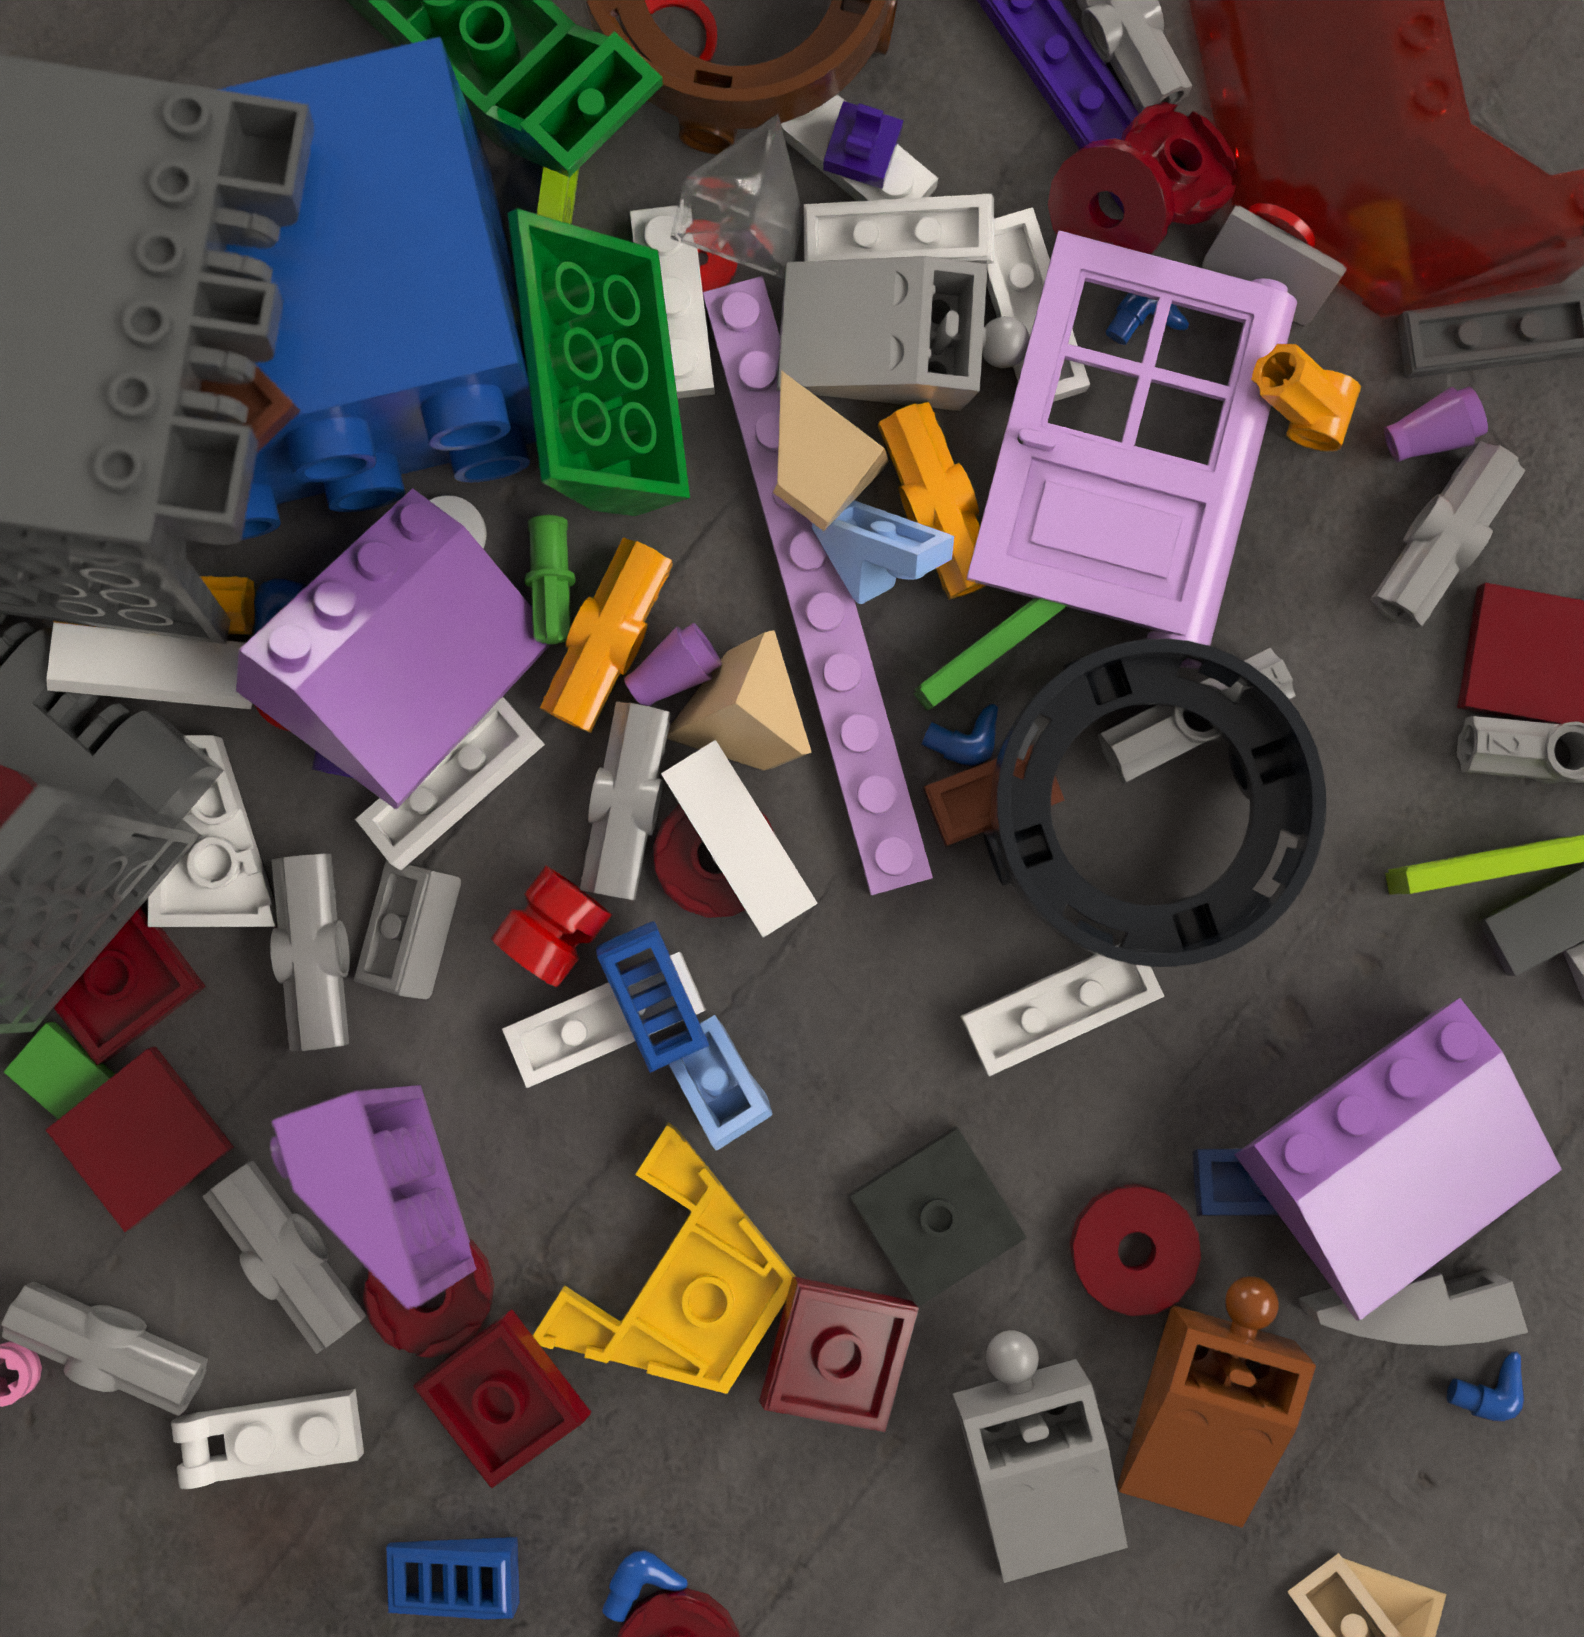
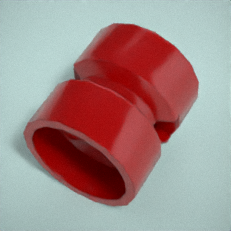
M545 866L524 893L528 904L524 910L512 909L491 939L502 951L525 969L548 984L558 987L580 959L576 950L579 943H592L612 914L570 880L552 868Z

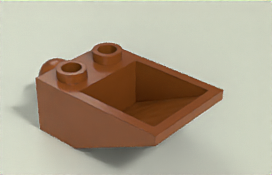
M1255 1276L1239 1278L1228 1288L1225 1296V1307L1232 1322L1179 1306H1171L1117 1484V1489L1120 1493L1243 1528L1297 1430L1316 1368V1364L1295 1340L1259 1330L1267 1327L1274 1321L1278 1313L1279 1301L1274 1288L1267 1281ZM1197 1344L1201 1345V1348L1195 1351ZM1249 1359L1263 1364L1260 1368L1251 1371L1245 1365V1362Z

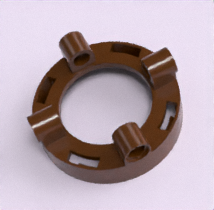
M585 0L594 31L610 36L615 31L632 48L634 47L637 50L636 52L662 76L663 85L648 101L665 112L678 117L680 140L697 151L713 155H725L733 151L738 129L761 128L784 123L822 106L841 92L856 77L872 53L886 55L898 0H832L818 27L803 43L779 58L756 65L727 66L704 61L682 50L673 43L655 23L645 0ZM616 16H619L620 21H621V23H622V26H623L624 31L626 32L627 36L624 34V32H623L622 28L620 27V25H619L617 19L615 18Z

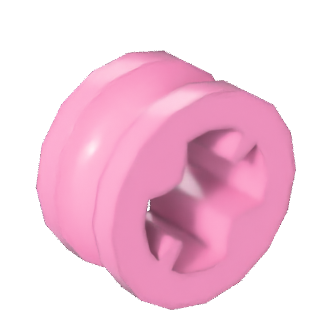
M11 1341L0 1344V1365L5 1362L7 1369L18 1370L19 1379L7 1385L6 1378L0 1377V1407L13 1404L18 1399L26 1396L35 1389L41 1377L42 1366L38 1354Z

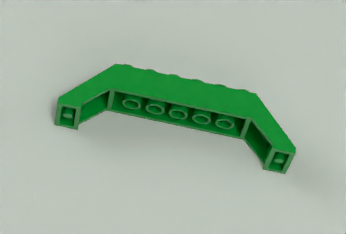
M346 0L394 47L440 37L474 124L497 147L569 178L663 85L662 76L615 31L610 36L579 26L551 0Z

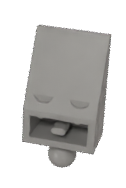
M929 256L787 262L784 270L776 391H780L782 370L814 395L901 405L929 402L931 408L961 411L980 391L982 356L990 365L997 368L1016 366L1025 357L1030 337L1023 323L1013 317L1002 316L995 318L984 327L988 264ZM932 307L941 310L945 316L940 324H935L931 321ZM928 368L934 369L938 373H929Z
M1008 1330L997 1334L988 1345L986 1362L992 1375L999 1381L953 1393L1003 1582H1010L1128 1548L1109 1447L1090 1380L1076 1359L1036 1370L1039 1354L1035 1343L1029 1336L1016 1330Z

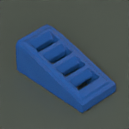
M655 921L642 925L596 947L599 962L649 1072L709 1046ZM652 948L654 957L620 971L617 962ZM657 973H663L666 981L631 996L628 986ZM673 996L677 1005L644 1020L641 1019L638 1011ZM684 1020L687 1030L654 1045L652 1044L649 1037L650 1034Z
M517 1537L391 1542L387 1545L388 1613L473 1619L514 1618L520 1603ZM406 1562L418 1563L419 1593H407ZM432 1564H443L442 1592H432ZM456 1565L467 1566L468 1590L457 1591ZM481 1567H492L493 1589L482 1590Z

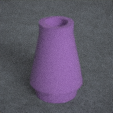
M1468 386L1457 391L1454 387H1450L1400 421L1384 427V437L1393 459L1396 462H1400L1410 457L1473 446L1475 438L1487 433L1488 424L1482 403L1473 388Z
M692 623L683 630L676 626L633 672L624 677V681L640 705L650 706L656 701L711 680V672L720 667L722 662L708 638L695 623Z

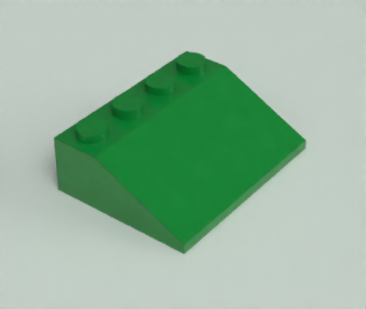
M521 209L509 212L508 218L541 481L591 511L638 516L689 499L690 491L658 250Z

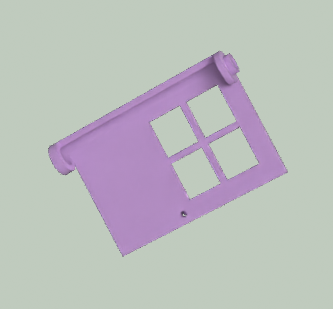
M1058 231L966 580L1031 598L1045 599L1066 605L1069 608L1155 630L1148 633L1147 639H1178L1210 646L1271 405L1260 396L1259 386L1251 380L1252 373L1259 358L1269 354L1276 344H1287L1297 300L1294 296L1287 293V286L1272 279L1261 278L1248 281ZM1085 281L1158 300L1142 363L1068 344ZM1171 304L1243 323L1228 386L1155 367ZM1064 359L1137 378L1121 442L1048 423ZM1151 382L1224 401L1207 465L1134 446ZM1018 437L1023 441V444L1018 442ZM1188 658L1182 662L1180 667L1199 669L1202 663Z

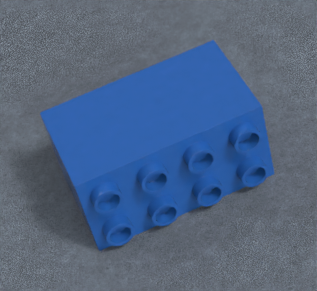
M437 37L218 89L308 104L314 123V133L297 222L290 226L280 227L278 242L271 248L258 249L257 247L249 248L230 244L226 245L225 252L238 254L243 257L247 255L250 258L264 262L269 268L273 269L271 283L277 284L283 300L274 357L271 360L256 363V365L301 410L256 453L241 540L259 537L276 530L281 525L277 504L325 493L328 507L333 511H365L389 505L404 497L406 492L401 474L451 463L454 478L457 481L484 482L513 475L528 467L530 459L526 444L537 441L516 274L487 154L441 38Z

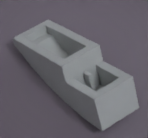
M1430 1268L1363 1319L1357 1321L1333 1288L1298 1298L1302 1311L1321 1325L1359 1337L1398 1344L1460 1345L1489 1342L1528 1333L1513 1282L1488 1269L1444 1282L1442 1274Z

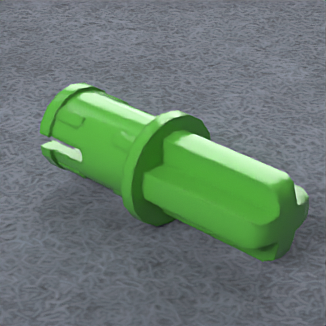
M542 515L528 520V531L530 532V572L525 574L524 583L531 588L533 637L537 642L553 645L566 642L571 628L569 587L574 585L575 575L569 571L567 519L556 515Z

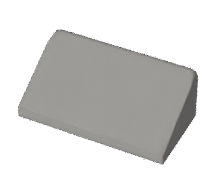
M1235 206L1201 264L1203 269L1248 281L1264 278L1283 283L1288 288L1287 293L1294 296L1297 300L1293 321L1301 326H1306L1312 321L1347 269L1340 262L1241 206Z
M386 859L354 981L398 996L418 999L430 998L460 890L461 879L457 876L410 864L404 869L399 870Z

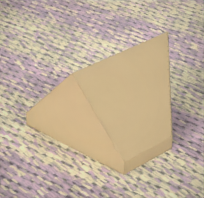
M781 370L777 485L773 493L821 530L825 531L884 470L889 460L884 447Z
M775 631L764 632L728 650L721 659L722 665L711 672L712 679L702 683L672 722L667 736L669 740L699 750L716 740L727 759L763 771L812 753Z
M1339 1553L1287 1591L1319 1637H1436L1447 1595L1344 1559Z

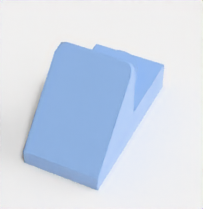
M855 500L825 531L812 523L815 535L852 598L859 604H863L890 590L895 585L896 578L906 580L918 579L931 570L952 560L954 535Z
M713 1015L700 1024L709 1046L674 1061L669 1066L711 1145L717 1151L773 1114L767 1095L750 1074L724 1026Z

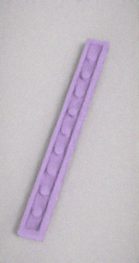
M763 276L703 292L705 308L870 895L932 879L931 869L855 601L812 529V522L773 493L777 485L780 391H776L780 335Z

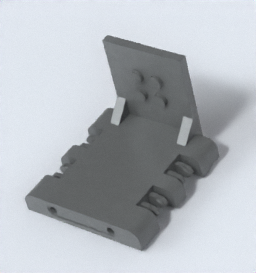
M0 55V613L227 644L231 619L186 558V540L220 545L236 544L241 541L258 441L251 427L242 426L246 422L248 407L227 396H216L199 391L201 380L234 385L247 384L250 380H253L256 363L266 362L274 357L283 300L277 284L271 283L273 269L269 268L264 262L250 258L247 255L243 257L225 251L227 244L249 248L257 247L258 249L271 248L278 242L280 227L290 226L297 222L314 133V123L308 104Z
M0 613V625L3 624L7 614ZM26 621L13 625L0 637V765L29 775L38 785L0 829V1034L33 1032L199 839L201 834L183 818L224 771L164 717L150 711H141L130 717V711L122 704H113L98 714V717L82 732L76 726L91 710V707L96 704L100 695L47 690L46 679L53 628H45L36 632Z

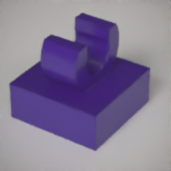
M843 101L823 160V170L883 189L902 132L903 120L886 115L883 110L861 103L855 105Z

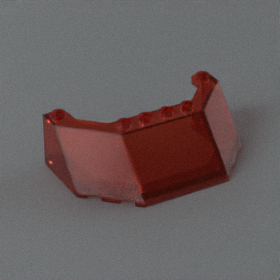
M1189 0L1215 126L1223 134L1235 158L1237 170L1231 176L1232 185L1236 184L1234 195L1231 197L1233 209L1235 206H1241L1248 210L1254 204L1267 203L1282 207L1298 216L1312 230L1316 240L1314 248L1345 265L1344 267L1347 269L1339 283L1364 299L1361 303L1380 317L1401 314L1403 311L1433 308L1563 283L1584 265V169L1549 175L1471 124L1444 0Z

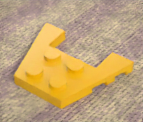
M668 1122L635 1175L688 1208L691 1213L621 1321L564 1285L534 1332L533 1337L541 1347L553 1349L555 1346L585 1354L584 1358L608 1363L609 1360L645 1369L647 1374L727 1394L785 1303L792 1277L796 1276L677 1127Z

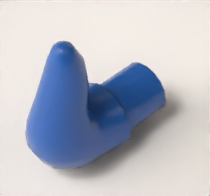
M1128 293L1116 308L1117 314L1105 331L1106 335L1113 341L1126 345L1136 328L1142 326L1148 314L1154 316L1158 300ZM1171 304L1166 325L1174 330H1186L1189 328V322L1178 307Z
M279 578L263 582L256 589L254 596V635L278 614L280 609H283L305 589L306 585Z
M990 704L981 711L971 735H966L958 730L953 732L931 722L921 745L943 754L944 759L969 766L982 764L992 756L995 747L998 707L996 704Z
M1516 1351L1511 1352L1504 1359L1495 1389L1482 1384L1476 1386L1453 1378L1447 1390V1402L1469 1410L1473 1416L1492 1421L1504 1422L1515 1418L1522 1411L1524 1403L1521 1356Z
M646 1550L635 1551L625 1557L618 1566L609 1584L610 1592L602 1609L603 1614L611 1620L623 1622L627 1618L633 1601L638 1599L644 1584H651L665 1590L678 1591L688 1586L687 1579L674 1571L655 1554Z

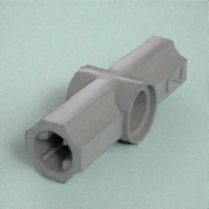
M1076 0L1082 11L1081 21L1084 35L1104 64L1111 63L1139 114L1147 106L1164 102L1177 104L1189 95L1192 84L1163 34L1164 18L1158 0Z
M1479 441L1472 446L1470 451L1466 453L1464 460L1452 474L1442 493L1434 496L1426 504L1407 530L1403 538V542L1407 544L1370 599L1377 606L1378 612L1388 619L1413 629L1423 626L1439 600L1444 596L1445 591L1455 576L1465 572L1488 543L1493 532L1488 526L1526 471L1519 464V457L1501 445H1490Z
M1267 648L1244 660L1267 676L1289 700L1296 696L1292 684L1293 679L1284 661L1271 648ZM1213 678L1200 682V684L1221 693L1233 703L1236 702L1243 687L1239 682H1236L1229 688ZM1155 705L1097 736L1102 747V753L1111 770L1117 775L1121 783L1124 784L1201 744L1216 739L1220 734L1209 724L1204 732L1195 731L1185 723L1182 710Z
M616 702L604 767L598 769L591 793L588 822L592 824V829L585 854L583 876H581L580 890L630 900L636 899L647 836L653 834L660 806L663 781L659 779V773L670 728L671 713L669 711L634 703Z
M1477 716L1465 718L1463 729L1458 736L1457 758L1461 764V772L1531 778L1546 784L1560 782L1584 784V723L1550 724ZM1558 739L1564 741L1570 750L1571 758L1566 768L1560 765L1555 758L1554 747Z
M331 854L299 855L271 859L278 927H275L271 934L270 952L274 975L278 983L283 984L289 1051H308L348 1045L349 1034L343 977L348 975L350 952L345 926L342 921L337 919L336 890L334 888Z
M254 1161L245 1164L227 1176L202 1196L242 1252L239 1256L240 1264L251 1284L264 1297L270 1300H278L316 1354L343 1336L366 1316L360 1305L357 1304L349 1293L347 1287L328 1264V1249L318 1231L305 1217L298 1213L292 1214Z
M34 1281L23 1287L17 1298L10 1304L1 1324L3 1326L2 1338L65 1365L63 1369L64 1374L71 1381L83 1387L102 1392L121 1390L177 1416L187 1409L190 1401L199 1390L207 1372V1358L145 1331L147 1328L145 1321L135 1314L108 1305L90 1307Z

